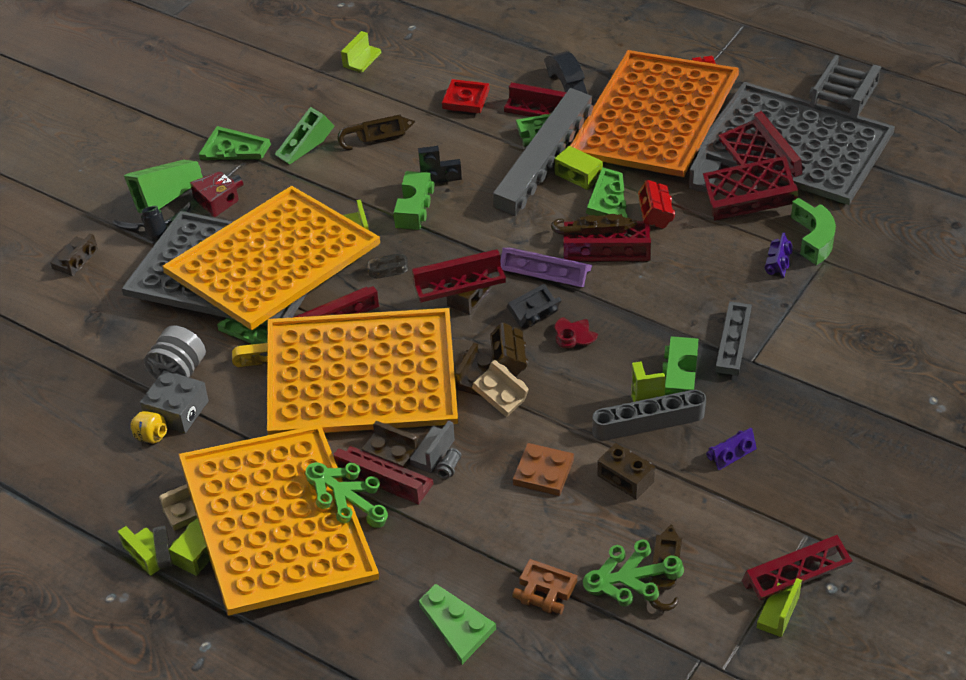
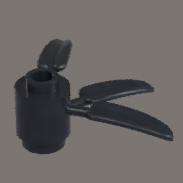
M190 202L180 211L188 212L191 208ZM149 206L141 211L143 223L113 220V224L119 228L129 230L144 227L147 236L156 239L163 235L167 229L166 224L172 223L178 213L164 221L158 206Z

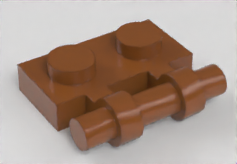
M529 559L519 578L520 585L526 586L525 590L515 588L512 598L521 600V603L527 606L532 604L541 607L544 612L550 614L555 612L561 615L564 610V604L558 603L556 600L560 598L568 601L577 583V575ZM536 590L548 594L547 597L535 595Z

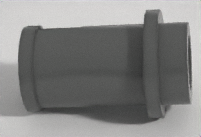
M455 448L447 450L442 462H439L436 466V472L439 477L448 479L454 475V468L462 456L460 451Z

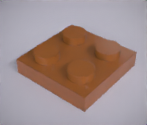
M527 443L513 477V485L560 496L574 461V453Z

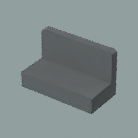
M702 145L690 169L689 189L707 193L703 173L721 170L722 162L706 158L707 146ZM716 178L709 179V182L714 184Z
M448 421L443 429L435 426L432 427L411 456V466L429 473L433 472L455 440L453 422Z

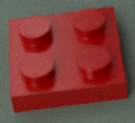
M452 79L442 101V109L481 113L490 90L489 83Z

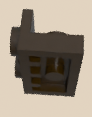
M89 234L85 239L76 236L50 262L52 269L73 276L98 250L94 235Z
M473 343L470 349L465 351L460 366L457 365L455 367L454 375L456 389L481 396L472 388V385L489 369L493 360L492 356L479 353L478 344Z
M375 421L373 424L374 434L364 445L362 451L407 468L410 464L411 456L418 448L417 437L410 432H404L389 424Z

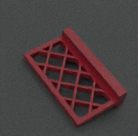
M762 111L754 114V120L718 135L719 141L739 166L746 164L747 161L759 162L773 159L764 157L766 153L775 154L774 158L786 156L790 172L794 177L802 174L801 158ZM751 128L756 130L755 134L745 133ZM731 137L738 138L736 142L726 140ZM742 138L752 140L750 144L741 143ZM756 140L766 142L764 146L755 145ZM745 149L747 152L746 154H739L737 150ZM752 151L761 152L760 156H753L750 154ZM756 169L751 174L756 176L757 173L762 174L763 171ZM767 174L764 180L770 183L776 179V177ZM759 184L758 187H757V189L760 188V187H762V186H764V185Z
M786 156L703 173L714 221L792 205L793 201L798 198V189L796 184H794ZM779 164H783L784 167L780 173L771 169ZM756 169L763 171L760 177L751 174V172ZM738 173L742 175L739 181L730 178L732 174ZM767 174L776 177L772 183L764 180ZM719 178L722 181L716 186L710 183L709 179ZM746 178L755 181L751 188L742 184ZM781 179L785 182H788L789 185L779 187L777 186V183ZM726 182L734 186L730 192L722 189ZM759 184L768 187L764 191L755 190ZM739 188L747 192L745 195H735ZM717 193L727 196L725 199L714 200Z
M637 221V225L625 230V233L609 234L611 236L607 238L603 236L604 234L589 235L586 238L581 236L582 234L564 235V259L651 261L649 224L644 223V221ZM564 222V227L573 226V222ZM628 233V234H630V235H632V236L628 238V237H626V236H624V235H626V234Z

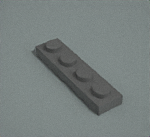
M729 301L715 372L739 376L751 315V304Z

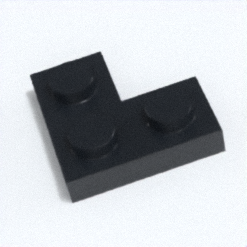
M438 146L418 148L420 172L430 173L431 181L441 183L462 180L460 159L440 161Z

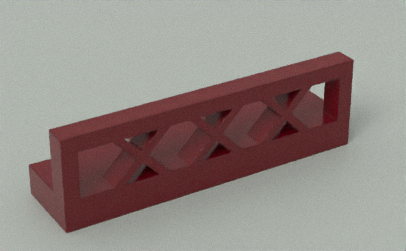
M511 82L509 85V99L504 106V112L529 117L551 114L549 112L554 111L567 92ZM515 103L520 104L522 106L514 107L512 106V104ZM534 107L540 108L539 110H531Z
M498 249L412 269L413 285L420 303L506 283ZM497 272L498 277H487V274ZM469 278L477 279L475 282L468 283L465 281ZM447 283L455 284V286L451 288L444 287V285ZM426 288L434 289V290H433L432 292H430V293H425V294L422 293V289H426Z
M366 286L295 317L366 313L379 307L378 291L374 286L369 288Z
M352 446L347 451L338 448L333 454L338 468H345L348 463H355L360 467V472L356 479L365 482L370 476L376 477L380 481V489L418 505L434 484L431 478Z
M835 535L746 570L742 582L746 589L753 587L759 600H763L792 588L796 578L801 579V584L850 565L852 559L839 536ZM839 552L843 560L834 562L826 558ZM814 562H820L818 570L811 571L804 568V566ZM794 570L797 571L796 578L793 580L780 577ZM771 579L775 581L773 588L763 591L760 586L761 583Z

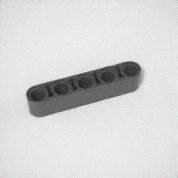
M690 390L596 410L593 413L592 421L593 436L603 441L700 421L705 416L706 395L699 390Z

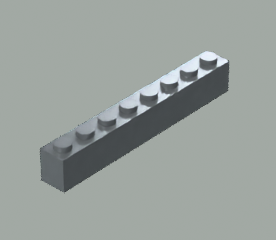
M572 88L568 90L494 191L493 207L514 216L517 215L520 209H524L529 196L534 195L539 182H543L549 168L552 169L554 167L555 158L565 150L566 144L573 140L576 130L581 129L586 116L591 115L593 110L591 95Z

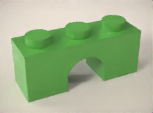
M406 171L402 182L403 199H397L394 209L395 228L420 230L422 221H426V208L430 207V194L434 192V182L431 181L430 173Z
M671 336L670 346L665 345L664 359H668V362H663L662 372L666 376L665 395L694 390L695 372L686 371H696L699 339Z

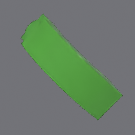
M797 198L792 203L791 218L811 231L810 234L802 238L800 255L818 265L832 251L836 229L835 220L823 205L820 204L814 208L800 198Z

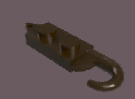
M399 114L346 126L338 133V143L343 149L352 150L353 146H348L344 143V136L347 134L356 133L359 140L364 143L405 135V132L415 121L402 117Z
M613 213L602 216L588 215L575 220L573 226H557L565 220L563 218L556 219L551 223V229L560 235L582 234L583 236L625 233V230L637 225V220L623 217L622 214L617 215Z
M672 524L661 535L656 536L652 565L663 563L668 556L680 558L682 538L677 535ZM664 574L650 576V583L656 584L658 591L675 587L677 579H668ZM649 590L648 594H652L654 590ZM675 597L669 604L661 603L658 598L654 601H649V603L656 610L670 611L678 605L679 598Z

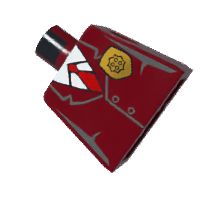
M216 172L190 182L193 198L213 218L238 202L237 189L244 185L239 175L229 179L222 172Z

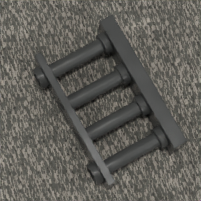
M835 55L833 60L827 63L826 70L816 86L811 87L809 98L811 99L810 107H815L819 99L848 106L851 109L849 117L858 118L878 84L881 66L873 65L870 71L862 72L838 66L839 56ZM837 73V74H841V75H845V76H849V77L861 79V81L855 80V79H851V78H847V77H843V76H839V75H835V74ZM830 82H834V83H838V84H842V85L854 87V88H856V89H852V88H848V87H844V86L832 84V83H830ZM826 90V91H830V92H834V93H838V94L850 96V98L844 97V96H840V95H836V94H832V93H828V92H824V91Z

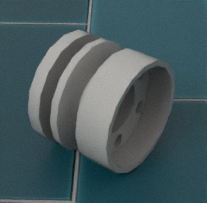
M168 326L161 333L156 344L146 354L144 363L149 373L156 379L164 370L190 377L194 369L198 367L204 358L206 350L201 339L190 330L180 326Z

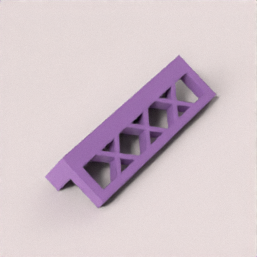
M510 247L503 248L501 255L502 270L584 287L586 274L592 268L590 264Z

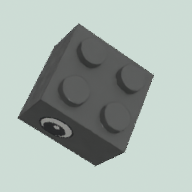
M164 370L140 401L142 411L161 414L165 418L167 428L186 434L209 400L204 382Z

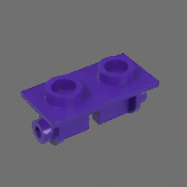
M782 233L780 240L775 239L770 243L769 257H767L765 264L767 274L772 275L780 272L782 278L785 277L786 269L789 268V256L793 251L792 243L787 240L785 233Z
M753 429L740 430L736 435L727 439L726 442L708 449V452H706L707 458L710 461H716L717 470H721L757 449Z

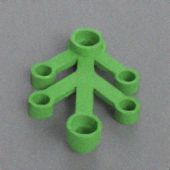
M318 462L307 466L305 476L307 481L315 486L317 494L316 505L319 508L327 509L331 505L332 496L326 492V486H328L334 493L337 507L336 518L339 522L348 523L352 517V509L346 503V500L367 513L366 520L370 526L375 528L384 526L388 517L385 507L382 505L373 506L354 493H376L380 485V481L376 477L370 476L365 482H338L334 478L346 477L350 480L356 479L359 475L360 467L355 463H348L345 468H327L324 464Z
M639 540L634 545L635 552L619 572L611 573L617 563L624 561L626 558L624 548L620 545H614L610 548V557L599 570H593L585 575L583 585L588 593L592 595L605 593L617 600L621 606H629L633 602L632 593L627 588L619 590L611 584L622 583L642 594L647 601H654L659 596L656 584H645L638 579L664 574L668 579H678L684 573L683 563L676 556H668L663 563L636 568L642 559L651 553L649 542ZM641 547H647L645 550H639ZM621 552L620 555L614 556L615 553ZM654 590L652 594H647V591ZM628 595L627 599H621L622 596Z

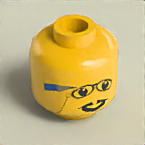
M142 411L132 419L131 431L136 440L155 444L163 439L167 432L166 421L161 414Z

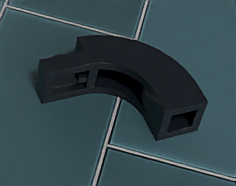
M564 51L547 56L544 59L549 77L558 76L565 92L572 88L588 94L583 81L585 79L584 73L572 53Z

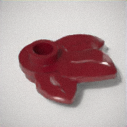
M561 317L555 324L557 332L556 343L563 348H572L575 345H589L598 338V333L589 331L588 319L570 323L569 320Z

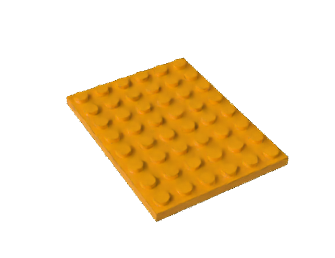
M290 186L163 265V271L250 330H253L380 244V237L297 188Z
M449 308L268 319V435L320 424L324 433L374 430L373 424L375 421L389 424L394 428L446 425L448 421L458 424Z
M321 424L179 454L181 468L228 616L379 580L378 569L352 503L346 500L347 506L353 512L348 523L339 522L336 518L337 507L333 490L326 486V492L331 494L332 502L329 508L321 509L316 505L317 494L315 486L311 485L306 479L305 471L311 463L318 462L324 464L327 468H338ZM334 478L338 482H343L342 478Z

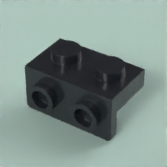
M542 284L509 302L506 307L520 328L526 325H535L540 321V317L544 315L549 317L556 313L562 300L560 297L554 299L546 285Z

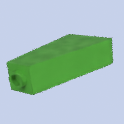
M180 160L124 175L138 213H142L141 211L149 206H158V209L162 208L191 188L190 182L203 177L198 162L191 160Z

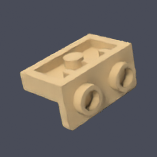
M496 360L491 362L489 369L472 385L476 392L505 417H508L525 401L529 391L522 380L513 376L504 365L499 364Z
M187 484L159 496L163 512L174 531L189 525L197 518Z

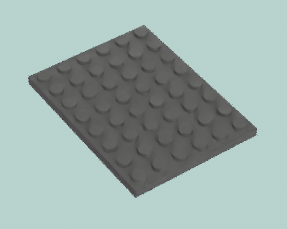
M744 82L709 129L695 156L698 155L702 145L707 146L706 158L721 161L722 165L728 167L739 166L719 141L718 135L754 120V114L762 111L801 158L802 174L797 177L791 174L797 189L849 205L893 135L895 126L858 116V118L849 117L850 113L818 103L815 107H810L811 101ZM751 128L745 133L755 134L756 130ZM731 137L726 140L736 142L738 138ZM742 138L741 143L750 144L752 140ZM756 140L755 145L764 146L766 142ZM745 149L737 150L739 154H746L747 152ZM752 151L750 155L760 156L761 152ZM766 153L764 157L774 158L775 154ZM776 165L774 170H782L784 167ZM781 179L778 182L781 184L789 185L788 182H785Z
M180 211L123 286V295L234 319L163 271V265L233 221ZM307 293L269 319L292 318ZM268 320L260 325L268 327Z

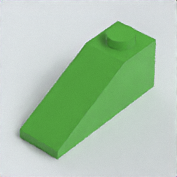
M310 107L275 155L290 165L322 143L334 128V125L325 115Z

